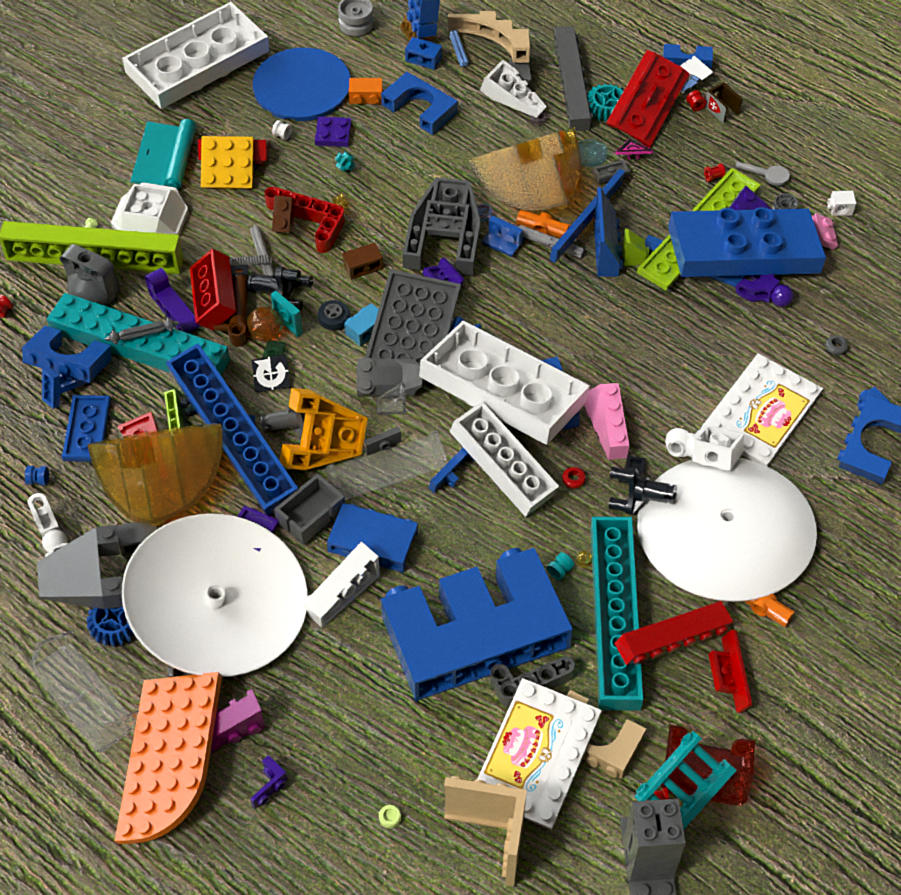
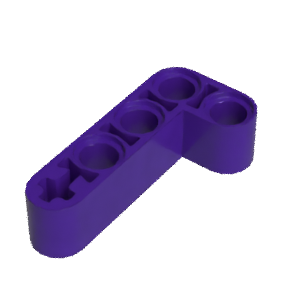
M162 268L145 276L151 298L167 317L173 321H179V324L175 326L177 330L189 334L200 327L195 321V315L171 288L168 276Z

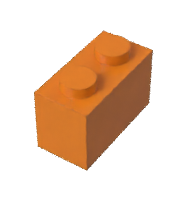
M349 78L350 104H382V78Z

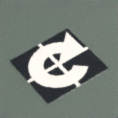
M286 354L251 360L255 393L290 387Z

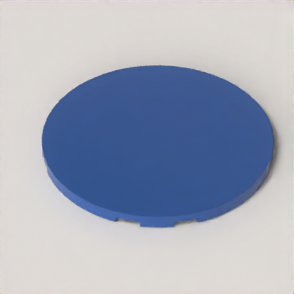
M293 48L272 55L258 67L253 78V92L258 104L264 110L271 112L273 116L281 119H295V121H309L331 114L339 105L346 101L349 93L350 73L346 65L329 52L315 48Z

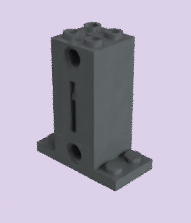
M679 799L632 802L629 817L620 818L630 895H676L674 877L685 846Z

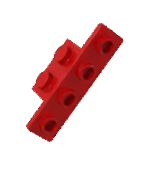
M731 630L721 639L724 652L712 650L708 653L715 691L733 694L736 712L742 713L752 706V698L737 631Z

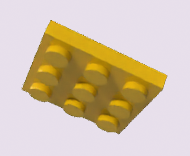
M202 136L201 188L253 189L254 138Z

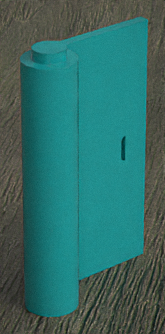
M183 119L178 127L147 121L130 183H149L180 189L197 127L196 123L191 119Z

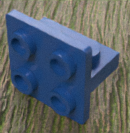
M492 216L489 219V232L483 238L482 244L512 257L526 238L523 237V229Z

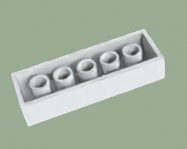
M483 401L453 422L450 433L525 517L555 495L559 485Z

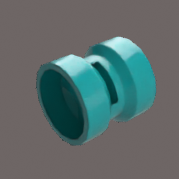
M560 552L555 557V561L550 562L546 566V569L554 579L562 580L565 577V572L570 571L575 564L567 554Z

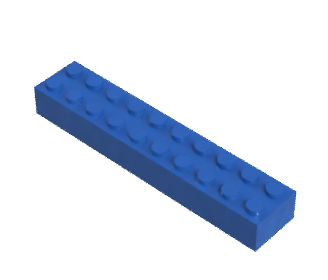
M197 343L168 360L166 365L263 512L271 516L275 513L274 509L297 491L298 487L202 347Z

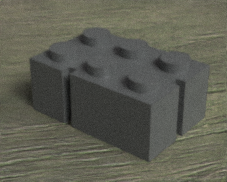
M317 473L274 509L275 517L286 531H291V535L304 545L330 523V517L335 519L338 516L342 504L345 503V496Z

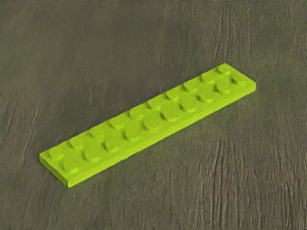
M731 168L692 211H718L728 208L742 188L747 186L756 193L760 189L761 184ZM670 234L637 269L639 275L665 291L681 275Z

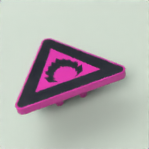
M632 139L627 140L616 150L617 155L627 154L628 159H630V154H636V159H639V154L653 153L652 149Z

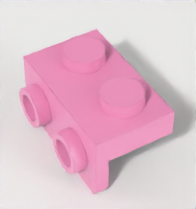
M815 213L812 219L821 245L834 250L838 243L832 219Z

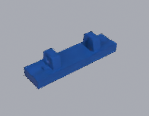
M464 447L431 479L428 489L433 493L444 482L453 488L459 480L454 472L469 457L474 460Z

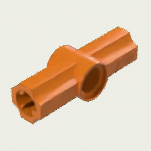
M520 210L516 219V224L523 225L559 238L570 227L569 224L554 220L548 213L537 215Z
M774 594L755 600L744 601L750 605L755 614L761 617L767 616L783 627L790 623L795 614L793 610L778 602Z

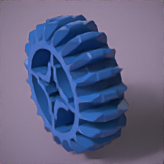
M93 607V609L88 610L89 616L86 619L87 629L90 631L91 637L96 639V642H103L105 646L111 643L115 647L116 643L123 646V641L131 642L130 637H136L129 623L123 626L127 622L123 607L109 609Z

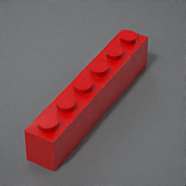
M719 601L622 634L615 642V645L626 665L632 663L638 665L644 662L646 658L651 657L655 659L661 656L663 652L668 651L672 653L678 650L680 646L689 647L696 643L697 640L703 642L710 639L714 634H717V636L723 635L728 631V627L733 623V620L723 602Z

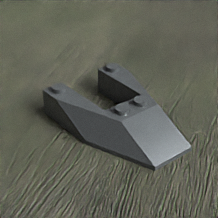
M438 177L434 179L410 215L402 254L403 268L421 270L428 234L458 237L460 239L456 255V270L461 275L473 276L480 231V218L470 181Z

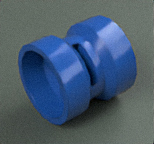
M28 465L26 467L25 483L27 485L38 483L39 485L46 486L48 484L49 468L47 466L36 468L35 466Z

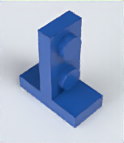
M46 367L42 369V400L51 408H57L60 406L61 393L80 387L88 382L62 374L59 375L51 368Z

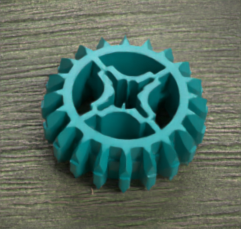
M604 83L603 86L598 84L597 87H593L589 91L587 102H590L589 113L593 114V118H598L599 121L604 120L605 122L608 120L624 91L623 87L619 88L618 84L613 86L612 84L606 85Z

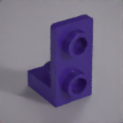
M269 755L262 760L264 768L262 771L270 781L250 798L254 809L265 805L269 801L270 796L275 791L278 792L283 789L288 781L286 772Z

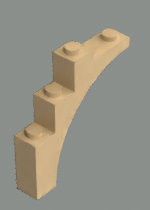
M480 11V14H448V32L457 30L458 32L488 38L502 45L511 55L513 63H529V29H512V20H496V11Z

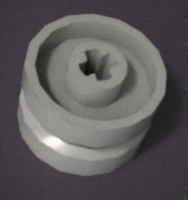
M370 0L340 1L338 5L339 27L343 33L350 36H362L373 29V5Z

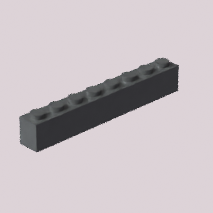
M574 26L555 27L554 44L569 131H586L590 129V123H593V114L589 113L590 102H587V95L589 94L588 89L585 90L586 78H583L584 66H581L582 55H579L578 33H575Z

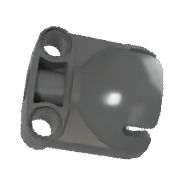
M71 244L60 257L68 279V294L91 302H99L101 305L108 307L116 300L120 290L118 276L113 270V264L108 259L92 251Z

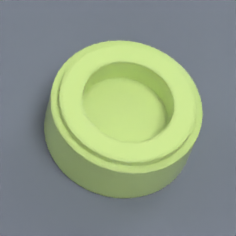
M394 805L384 806L379 812L381 825L388 829L397 827L401 821L400 810Z

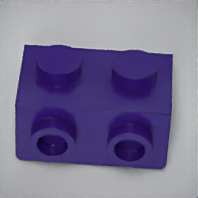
M441 258L438 266L425 267L422 272L425 277L458 283L461 286L464 282V278L446 258Z

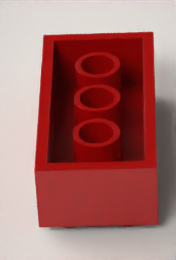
M212 248L190 267L195 321L197 324L213 331L214 325L222 324L236 312L229 256Z

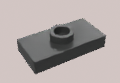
M625 160L592 168V173L598 184L609 181L620 169L625 171L624 177L630 176L631 171Z
M395 427L364 440L365 454L370 456L400 443L401 430L399 427Z

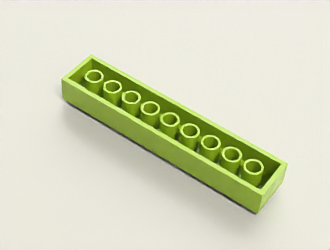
M3 221L0 230V244L7 261L63 265L60 257L71 244L85 248L108 259L113 264L114 269L153 272L162 268L166 273L180 274L184 259L179 235L15 221Z

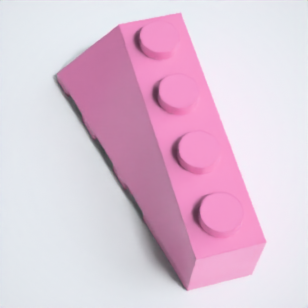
M619 383L599 384L588 393L587 402L584 404L587 416L590 417L593 423V428L599 436V441L608 460L627 458L629 441Z

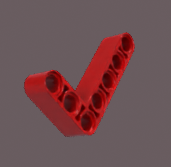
M269 187L265 190L266 207L270 210H273L274 196L295 198L294 216L320 224L315 233L316 250L320 253H327L331 250L345 224L344 208L342 206L277 187Z

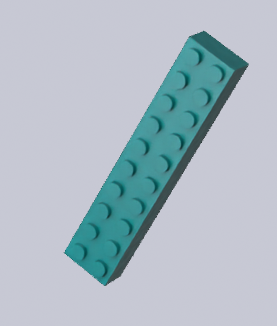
M67 293L62 295L46 319L49 327L61 330L62 337L86 345H90L94 340L109 344L113 354L169 372L166 365L168 360L197 343L202 347L220 375H222L230 361L227 346L173 329V332L165 329L160 333L130 340L120 339L118 344L115 345L113 342L105 340L112 333V330L119 333L124 329L155 322Z
M592 517L590 532L598 709L641 711L643 703L641 663L635 665V663L626 665L615 645V642L622 634L639 629L632 517Z

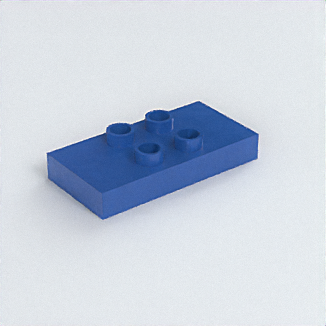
M759 207L755 210L723 208L718 211L671 212L668 230L681 277L821 273L826 256L809 208L768 209Z

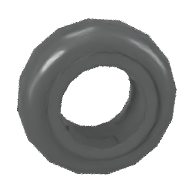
M833 335L827 338L825 347L833 355H842L848 349V342L840 335ZM833 343H837L841 347H836L833 345Z

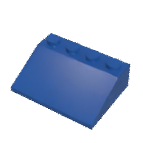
M597 187L594 215L597 277H618L619 269L623 268V260L619 259V256L622 254V246L618 245V242L621 240V233L617 232V229L620 227V219L616 218V211L601 187Z

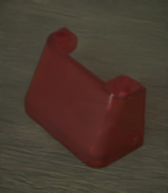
M669 724L664 762L681 745L682 738L688 734L685 728ZM737 739L733 742L731 750L699 744L718 763L725 759L737 770L710 801L734 806L745 804L748 800L754 775L755 741ZM692 750L683 759L703 779H707L711 775L712 768ZM678 767L668 776L688 795H693L698 789V785ZM661 784L662 789L667 788L665 785Z

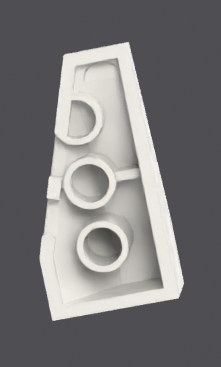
M502 60L484 78L480 91L494 101L538 118L546 109V105L535 92H532L527 87L528 83L518 76L519 72Z

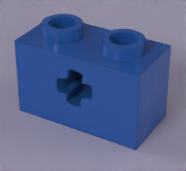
M412 37L405 48L406 62L435 70L442 59V45Z

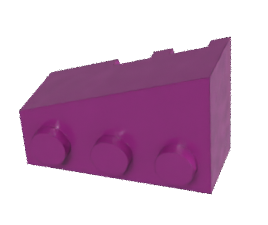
M252 689L246 692L248 696L239 701H236V699L229 702L230 706L220 712L217 709L211 751H216L227 743L238 742L247 735L258 734L265 728L262 712Z

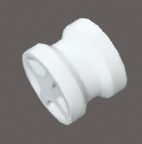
M277 120L272 128V135L275 137L280 136L283 140H287L292 132L291 124H283L280 120Z

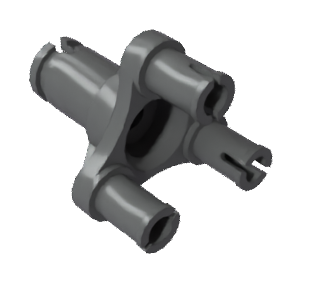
M288 406L285 410L268 413L266 416L261 415L262 427L265 426L263 431L269 433V431L275 432L292 428L302 437L305 413L295 412Z

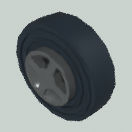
M330 300L324 302L318 309V321L322 327L328 330L344 328V323L350 318V310L342 301Z

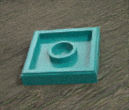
M277 291L271 293L274 318L297 337L302 335L300 310Z

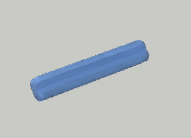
M451 30L450 39L461 67H467L469 61L457 30Z

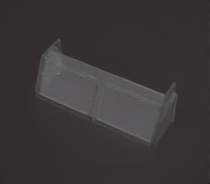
M436 430L432 431L427 437L335 467L334 464L328 465L325 468V473L330 484L345 496V500L441 469L446 465L447 457Z
M74 630L37 642L30 664L33 673L59 706L66 710V715L96 752L102 753L132 731L139 710L128 713L72 645L71 641Z

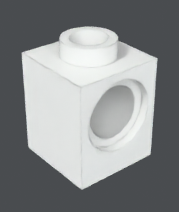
M832 191L831 198L827 202L832 216L853 215L856 206L853 191Z

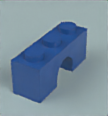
M664 44L662 57L678 66L695 56L711 70L713 47L696 46L695 53L685 54L680 50V45Z

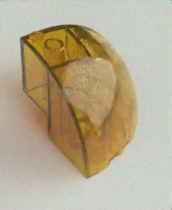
M574 127L469 159L471 167L483 187L499 201L517 209L538 211L557 207L560 210L568 207V203L576 200L580 192L582 166Z
M204 424L203 428L202 426L195 427V425L174 427L159 431L142 432L140 435L122 436L123 440L121 438L107 439L87 444L96 475L115 507L135 522L158 526L162 524V521L176 517L190 509L207 492L220 464L222 428L221 424Z

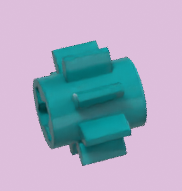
M346 151L343 154L339 152L335 157L337 162L335 166L343 172H347L348 169L352 171L356 166L355 162H353L355 157Z

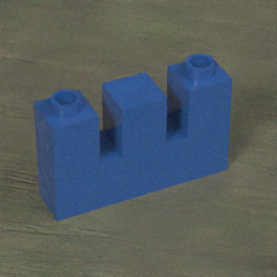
M512 548L505 551L496 560V582L506 604L497 607L493 603L478 567L439 579V599L449 623L438 627L420 586L410 589L404 585L397 586L389 590L385 597L381 598L382 619L415 701L488 677L492 667L497 664H503L508 669L570 648L573 629L535 548L522 551L520 548Z

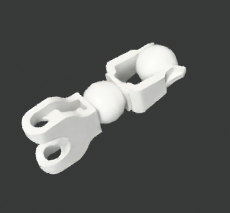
M41 493L29 497L28 505L43 538L42 545L45 551H47L46 557L67 545L68 539L65 533L59 529L46 497ZM40 500L44 503L43 507L36 509L34 507V502Z

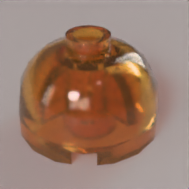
M259 307L249 314L247 318V332L253 340L257 341L258 338L263 339V342L276 339L282 334L281 330L284 328L283 321L275 309Z

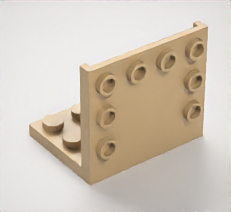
M458 776L445 777L444 819L507 829L502 877L506 878V886L514 887L524 824L527 790L512 788L503 783L493 785L487 784L483 780L468 781Z

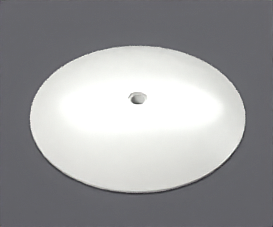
M739 458L730 471L720 470L713 466H703L692 460L681 463L669 469L655 480L668 483L671 486L673 484L677 485V490H674V492H677L675 503L670 504L669 502L662 503L646 500L639 507L637 518L638 536L644 553L651 564L676 586L708 599L730 602L749 601L777 593L793 583L804 572L816 546L817 528L810 505L800 490L777 471L743 458Z
M198 514L165 524L150 534L138 546L127 564L123 577V609L136 638L152 655L162 662L183 672L198 676L203 675V673L219 672L222 677L237 676L255 671L271 663L293 643L300 632L307 611L304 608V602L308 597L306 580L291 550L266 528L249 520L231 515ZM253 548H261V550L259 552Z

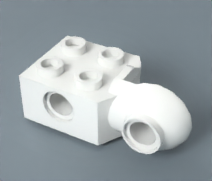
M711 425L701 427L696 434L689 433L684 429L675 428L667 433L665 442L668 452L673 456H689L693 462L700 463L703 466H713L720 470L730 471L743 454L745 433Z

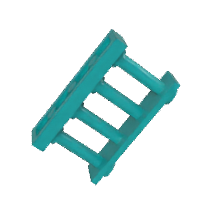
M694 731L682 738L681 745L646 783L638 787L637 794L634 796L638 801L660 800L654 792L661 784L665 785L683 802V806L680 808L683 830L737 771L725 759L718 763L698 744L702 738ZM691 750L712 768V773L707 779H703L683 761ZM676 767L698 785V789L693 795L685 793L668 777Z

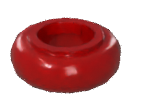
M570 467L563 472L562 481L568 488L578 489L585 484L586 475L580 468ZM575 475L579 477V479L571 480L569 479V476Z

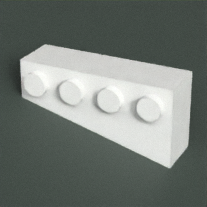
M361 542L316 591L306 598L304 602V608L307 610L306 614L319 626H325L380 577L379 556Z

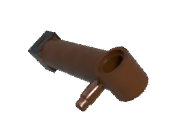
M230 265L236 312L229 317V324L214 325V330L228 331L230 343L235 347H241L248 341L247 283L249 268L248 265Z

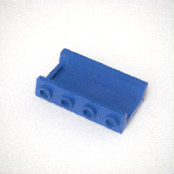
M343 503L327 540L328 552L347 557L362 542L379 556V566L403 573L414 537L418 534V523L410 519L397 518L391 514L378 513L373 509L367 510L354 504L348 505Z

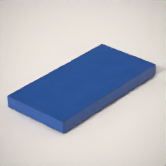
M73 395L62 452L63 461L101 462L111 405L110 396Z

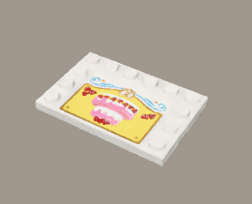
M757 354L702 427L711 425L745 433L742 455L768 467L820 396L823 388L770 359Z
M522 678L477 780H483L487 784L493 785L503 783L512 788L527 790L524 819L552 831L602 710Z

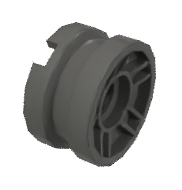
M783 193L775 197L772 209H797L799 203L795 196Z

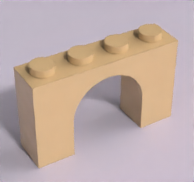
M572 690L567 694L568 697L585 704L589 702V699ZM627 719L617 738L612 743L605 746L588 744L582 759L586 760L592 767H599L605 770L609 776L622 779L645 737L646 728Z

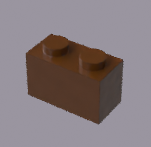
M274 196L273 232L293 234L295 198Z
M376 243L342 253L343 266L351 280L384 269L383 256Z

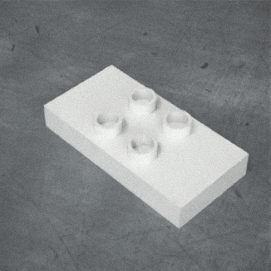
M229 2L122 59L125 73L162 109L194 91L201 90L205 85L218 78L229 75L233 70L270 50L268 36L232 2Z
M462 321L420 362L419 377L464 400L470 406L475 407L483 401L502 423H506L546 445L587 402L590 387L584 382L465 321Z

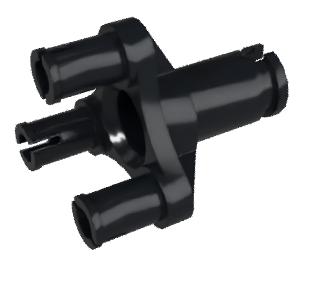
M278 266L274 275L250 274L247 285L250 291L264 293L277 291L301 311L303 309V300L289 299L290 294L297 286L311 288L313 281L310 280H313V277L302 276L299 269H286V267Z
M612 466L610 479H618L619 483L629 484L628 500L611 497L609 509L624 511L626 514L633 515L646 500L662 503L669 502L670 504L675 503L677 492H674V490H677V485L673 484L671 486L668 483L651 481L649 477H646L645 473L638 472L634 468L623 469Z

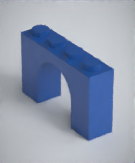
M405 72L381 93L382 106L394 113L410 100L422 99L428 101L431 106L420 115V128L431 135H434L458 113L457 100L409 72Z
M49 326L42 327L22 347L23 363L42 369L49 367L56 373L88 383L111 361V345L96 340L78 354L64 355L57 353L56 351L62 346L61 330Z
M868 394L866 401L862 399L859 406L860 416H855L851 427L854 428L852 434L848 432L844 442L847 444L846 449H841L837 460L840 461L839 468L883 485L892 461L868 452L861 443V434L873 426H881L901 433V407Z

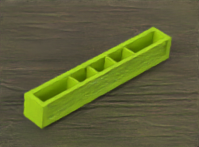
M175 389L164 392L173 460L177 465H181L189 461L180 396Z

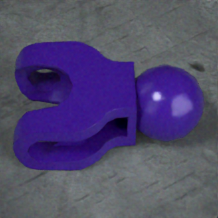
M773 274L750 275L753 281L742 279L735 286L736 293L748 301H765L769 303L772 300L776 306L785 307L791 304L794 298L792 289L788 285H779L780 281Z

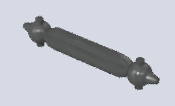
M168 317L165 322H155L128 328L119 333L112 330V333L105 340L117 345L120 339L130 340L160 333L165 329L173 332L179 321H173Z

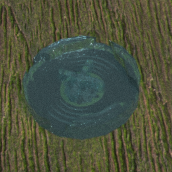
M596 139L581 140L574 148V158L579 164L586 167L599 166L607 158V147L605 144L597 142L598 140Z

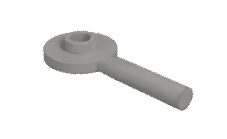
M738 161L735 168L764 175L768 183L776 186L786 184L790 176L789 171L782 166H772L764 169Z

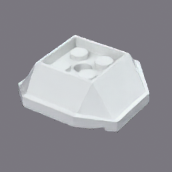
M149 183L134 184L129 192L121 198L111 225L114 230L155 232L180 236L189 211L174 187Z

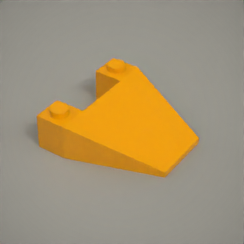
M291 388L289 407L295 412L305 413L300 445L282 444L280 463L287 469L307 470L362 455L367 417L310 389Z

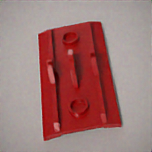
M646 50L606 124L625 132L650 148L690 73L661 55Z

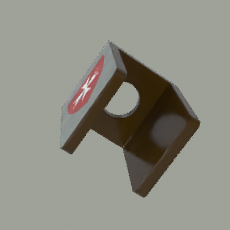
M723 82L707 90V104L705 107L723 123L726 120L728 107L737 115L740 114L743 99Z

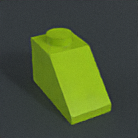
M625 229L622 248L624 266L641 265L649 257V248L645 246L644 239L631 230Z

